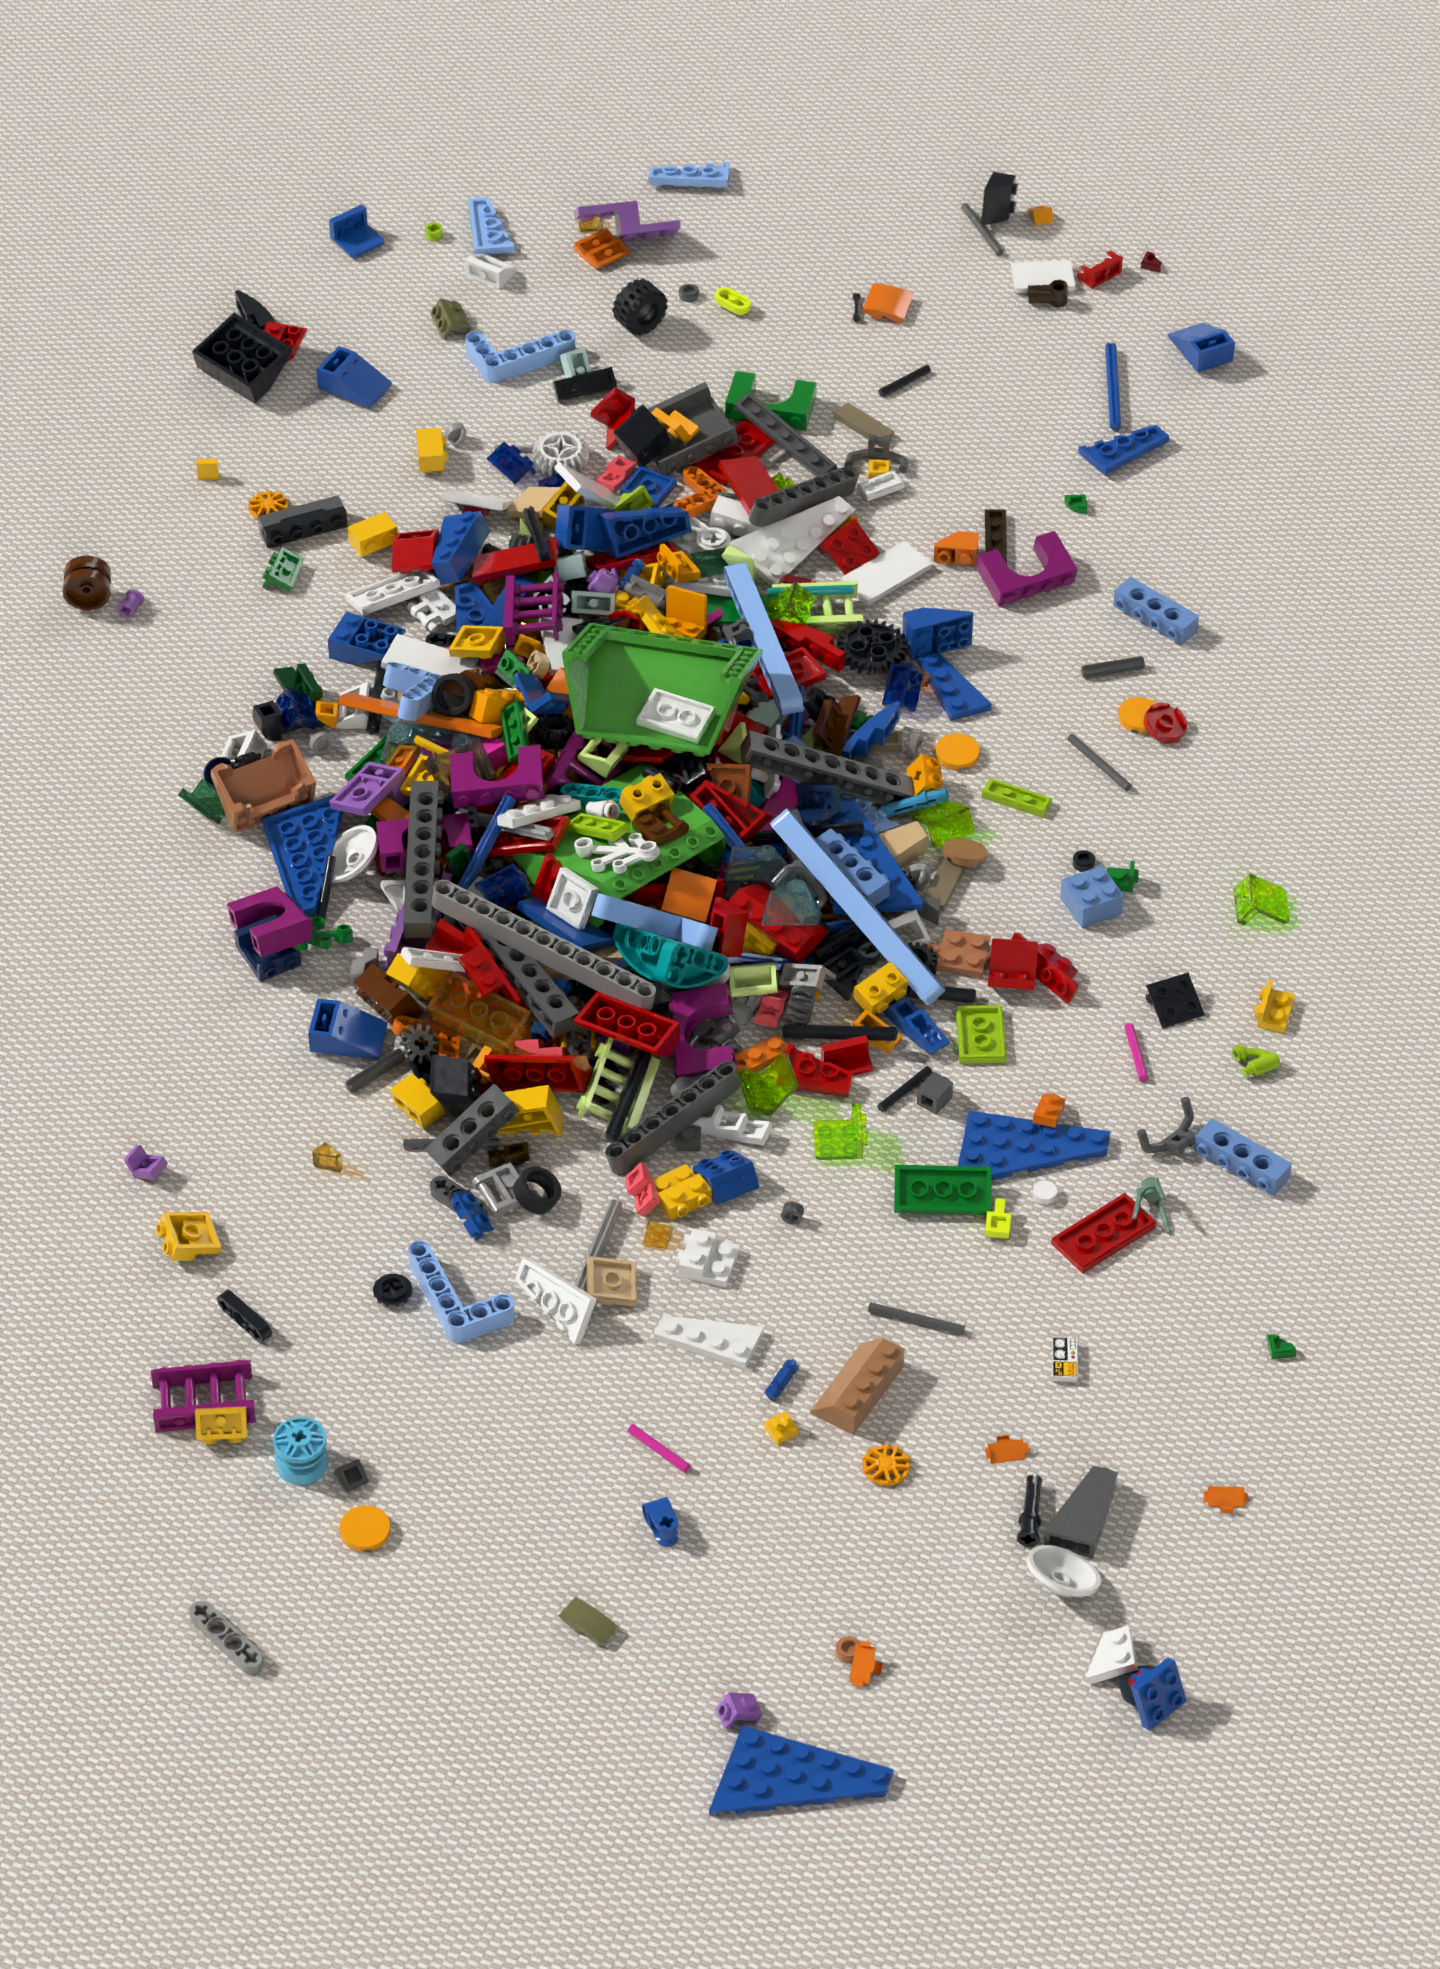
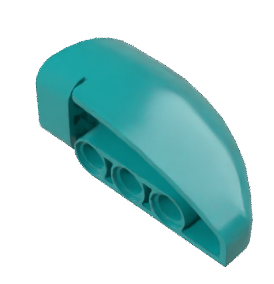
M616 923L613 941L618 951L634 970L650 980L676 988H692L713 981L728 968V959L723 954Z

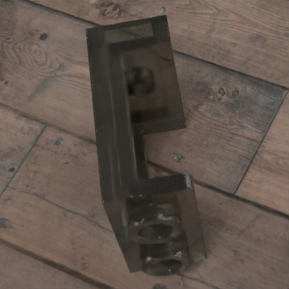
M480 737L472 739L468 745L444 753L436 754V752H433L427 758L426 769L429 774H432L434 781H439V790L444 792V801L452 798L450 754L473 752L476 775L483 780H496L497 775Z

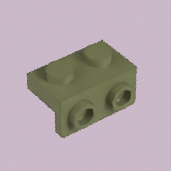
M439 298L431 310V317L441 338L446 339L450 331L468 334L472 328L461 304L454 300L449 301Z

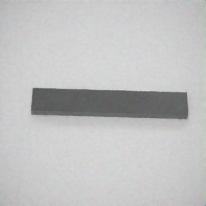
M750 392L734 404L738 412L816 477L837 469V465Z

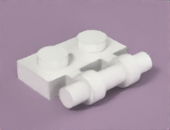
M438 588L420 595L419 604L416 605L410 602L407 605L410 614L415 619H419L422 626L432 633L437 632L439 626L436 625L437 622L446 626L456 621L455 604ZM427 611H429V612L431 613V614L428 615V616L425 614V612H427Z

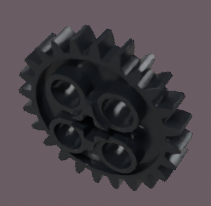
M866 619V624L858 621L857 626L850 624V629L844 628L843 634H839L837 648L845 652V666L850 665L851 671L858 668L859 674L864 670L867 675L871 671L878 675L879 671L882 670L886 674L887 668L894 671L895 665L901 666V661H905L907 639H905L904 633L900 634V628L894 629V624L886 626V621L878 624L877 619H875L874 623H870Z

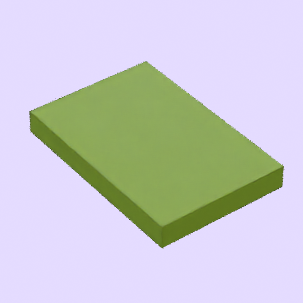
M1002 1005L955 1006L959 1064L1006 1063L1007 1055Z

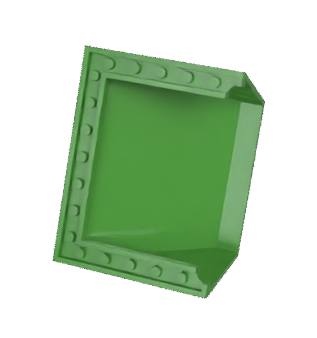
M589 623L562 652L576 734L582 735L585 739L604 738V741L610 743L624 741L630 746L644 744L649 745V748L660 750L663 747L669 748L675 753L689 751L693 752L695 756L703 757L706 754L709 755L714 749L759 662L763 649ZM654 688L716 707V714L699 744L636 725V719Z
M644 761L602 786L622 789L628 785L634 786L642 782L644 779L642 771L644 767L647 768V765L651 764ZM677 791L674 794L672 806L669 808L679 820H684L689 825L688 832L658 846L660 848V855L655 860L649 862L639 860L627 865V871L624 873H614L613 862L605 864L606 869L604 871L593 872L591 861L609 854L593 853L588 858H581L576 853L574 843L580 838L587 837L592 839L593 845L610 846L608 840L571 833L568 829L556 850L514 854L511 856L533 885H535L545 854L552 853L563 867L568 868L599 888L598 893L622 899L692 857H695L699 864L713 862L715 863V868L717 870L720 869L724 862L722 852L726 850V837L707 814L681 791ZM581 805L580 810L555 817L568 816L571 821L580 813L587 814L586 806ZM620 810L619 817L616 820L628 822L630 830L622 835L621 838L630 846L628 836L637 832L633 829L632 822L625 811ZM666 819L661 820L669 829L674 827ZM591 913L589 922L600 928L605 919L592 916Z

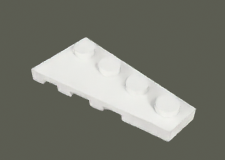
M548 794L545 796V799L534 800L518 808L507 810L506 813L497 816V823L499 826L512 829L580 810L581 800L572 799L570 795L558 796Z
M523 1257L515 1281L533 1300H537L542 1305L541 1309L556 1320V1325L562 1331L568 1333L569 1339L574 1344H581L597 1299L531 1258Z
M663 1315L654 1332V1340L746 1369L764 1334V1327Z

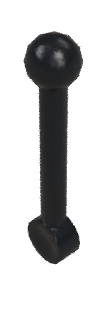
M854 293L852 297L855 301L852 319L858 322L860 320L858 307L861 295Z

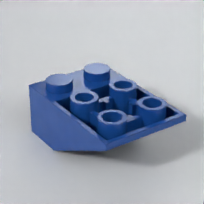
M1203 322L1168 334L1169 339L1197 373L1233 361L1235 341L1221 328Z
M338 346L316 369L319 389L371 408L392 385L389 379L359 354L341 346Z
M558 504L555 539H558L559 548L605 551L597 513L615 512L616 509Z
M925 607L903 612L902 633L905 634V639H907V654L911 661L917 660L918 657L935 652L945 653L972 645L974 613L972 611Z
M346 612L328 638L329 658L347 664L383 660L396 635H404L406 629Z
M317 998L308 1032L310 1052L380 1059L388 1022L342 1001Z

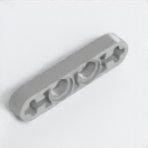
M197 1601L191 1605L189 1612L192 1624L241 1671L248 1675H254L263 1669L264 1663L261 1651L207 1601ZM200 1612L203 1614L206 1612V1618L201 1614L197 1616V1613ZM215 1626H223L225 1628L220 1634L211 1632V1629ZM234 1641L242 1644L237 1650L229 1649L228 1645ZM246 1653V1654H247V1657H248L251 1661L256 1660V1663H253V1662L247 1663V1658H246V1656H245L244 1654Z

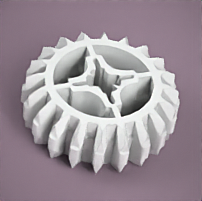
M554 430L553 434L546 433V436H540L539 440L535 441L532 450L533 462L537 470L542 471L543 475L549 474L550 477L555 475L558 479L561 475L554 468L558 462L577 472H582V468L586 467L589 459L588 446L584 438H579L578 434L572 435L571 431L564 433L562 430L557 433Z

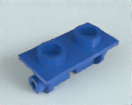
M470 1189L454 1193L455 1196L451 1199V1206L460 1219L468 1217L463 1225L471 1238L474 1237L475 1240H478L484 1236V1232L494 1230L488 1216L483 1212L477 1202V1198Z

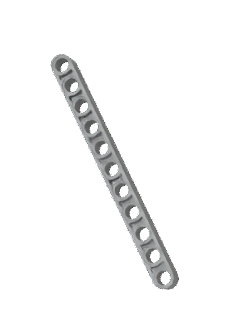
M439 880L434 884L432 906L436 910L471 926L600 993L648 1011L653 1009L656 988L652 983L450 881Z

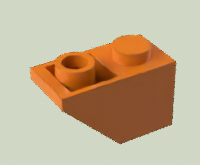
M957 531L934 544L933 562L976 566L979 533Z

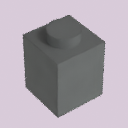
M933 1072L917 1089V1105L935 1115L953 1097V1082L936 1072Z

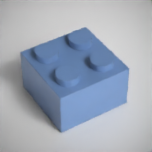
M1102 865L1064 878L1061 881L1060 899L1081 928L1122 914L1124 895Z

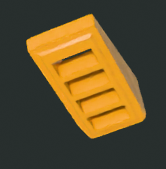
M868 1009L852 1024V1026H863L866 1024L868 1026L890 1027ZM898 1033L897 1040L891 1041L889 1044L885 1043V1041H868L871 1045L889 1054L902 1040L903 1036Z

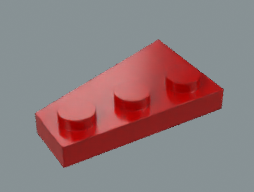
M552 853L545 854L532 891L533 896L546 904L549 901L559 870L563 867ZM594 905L592 906V909H591L590 915H589V917H588L586 926H587V924H588V922H589V919H590L591 913H592V911H593Z
M788 1043L779 1078V1087L849 1097L853 1080L852 1072L831 1062H823L815 1058L814 1054L807 1051L804 1053L796 1049L795 1045Z

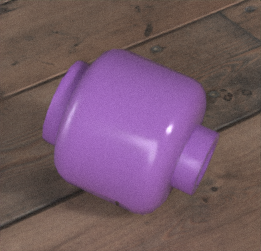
M604 568L598 572L594 570L587 579L590 582L588 585L589 592L615 594L620 587L618 585V578Z

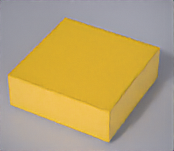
M197 459L198 480L219 479L218 459Z
M869 460L868 479L890 472L889 460Z

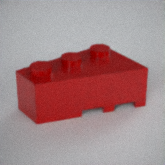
M707 780L690 795L701 809L707 804L712 803L744 844L774 817Z

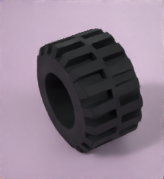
M636 279L633 282H629L617 294L616 300L613 302V316L634 335H643L644 333H649L650 330H654L666 315L665 311L668 309V300L665 294L648 280Z

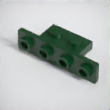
M305 663L297 664L296 671L294 667L275 668L273 674L306 728L325 726L324 723L315 718L316 700H320L323 697V691Z

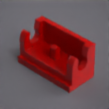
M1111 250L1106 252L1111 258H1105L1103 262L1098 263L1092 268H1088L1085 265L1080 266L1079 268L1084 272H1079L1077 278L1091 289L1122 273L1123 257L1121 255L1119 256Z

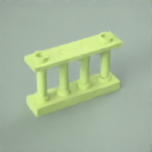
M858 581L772 584V588L853 585L854 587L853 594L771 597V602L779 601L781 617H777L776 620L806 625L830 636H839L840 633L843 634L844 628L850 629V624L857 626L858 621L862 624L864 623L863 614H854L852 599L857 598ZM831 599H844L846 615H833ZM809 600H822L824 616H811ZM788 601H801L803 616L790 617Z
M609 1037L605 1044L600 1043L596 1050L595 1056L598 1059L585 1095L580 1097L576 1108L579 1109L576 1117L578 1120L582 1119L586 1111L608 1121L612 1117V1111L591 1102L594 1093L616 1104L619 1100V1094L598 1085L600 1076L623 1087L626 1083V1077L604 1067L606 1059L630 1070L634 1063L633 1060L610 1050L613 1038ZM653 1056L648 1063L622 1127L620 1137L640 1121L660 1060Z

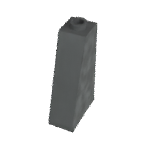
M1093 1466L1047 1525L1044 1545L1061 1547L1078 1555L1094 1558L1117 1487L1118 1472L1106 1467Z

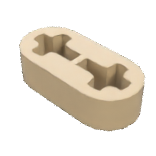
M535 650L528 659L527 667L532 671V675H536L542 680L548 672L550 664L545 654Z

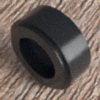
M1078 851L1073 855L1072 865L1080 872L1090 870L1095 867V856L1090 851Z

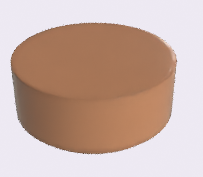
M849 1636L841 1638L836 1644L837 1658L844 1663H852L855 1646L860 1645V1641Z

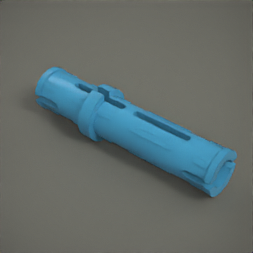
M946 787L930 792L922 791L920 795L881 805V810L889 818L924 807L928 809L931 805L949 801V794Z

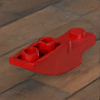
M770 620L780 646L790 652L804 646L813 658L835 671L840 672L845 668V652L834 646V637L806 625L782 620Z

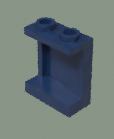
M276 914L234 931L236 948L260 982L302 965L300 951L292 947L262 958L254 950L249 929L277 919Z

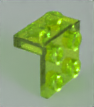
M794 582L789 588L787 586L784 587L776 599L772 598L765 607L770 620H780L785 615L792 622L805 625L815 597L808 590Z
M944 801L928 809H925V807L920 808L911 815L912 820L927 825L932 846L936 848L944 845V842L949 839L962 838L975 832L969 807L959 802Z
M1249 873L1234 887L1233 894L1237 923L1245 926L1257 913L1283 924H1287L1290 921L1287 893L1281 886H1277Z
M784 1052L780 1053L762 1074L742 1069L739 1072L742 1082L741 1088L748 1109L768 1116H772L798 1087L789 1056Z
M851 1104V1119L816 1120L813 1122L814 1150L817 1160L863 1159V1146H868V1132H863V1128L867 1127L866 1113L861 1111V1104Z

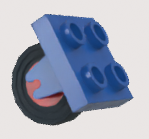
M1169 1657L1156 1667L1151 1665L1139 1666L1138 1670L1124 1674L1119 1682L1122 1698L1127 1703L1137 1706L1142 1727L1149 1731L1187 1702L1176 1661Z

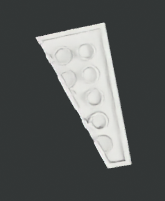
M838 496L730 541L727 546L731 545L754 558L757 574L772 587V584L779 583L782 576L789 575L854 513L855 509Z

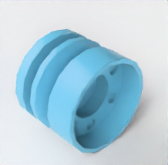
M295 1417L284 1421L277 1427L273 1436L275 1465L279 1476L286 1482L294 1485H307L323 1477L328 1469L329 1461L326 1433L323 1426L316 1420L308 1417Z

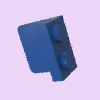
M362 204L329 219L330 239L352 258L384 244V238L368 225L367 208Z
M519 672L514 674L515 686L522 693L525 699L524 704L531 713L544 715L560 714L566 711L567 706L571 704L569 694L545 692L538 676Z
M725 1150L719 1154L720 1156L712 1159H703L698 1162V1165L692 1167L695 1174L699 1173L703 1179L707 1180L708 1185L712 1189L713 1203L716 1205L760 1188L753 1161L733 1150Z

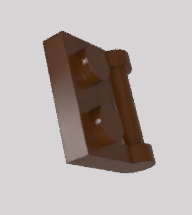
M660 804L655 811L631 821L633 829L640 833L642 838L646 841H654L657 846L686 834L689 830V825L684 820H679L666 804ZM666 819L674 827L669 829L661 820Z

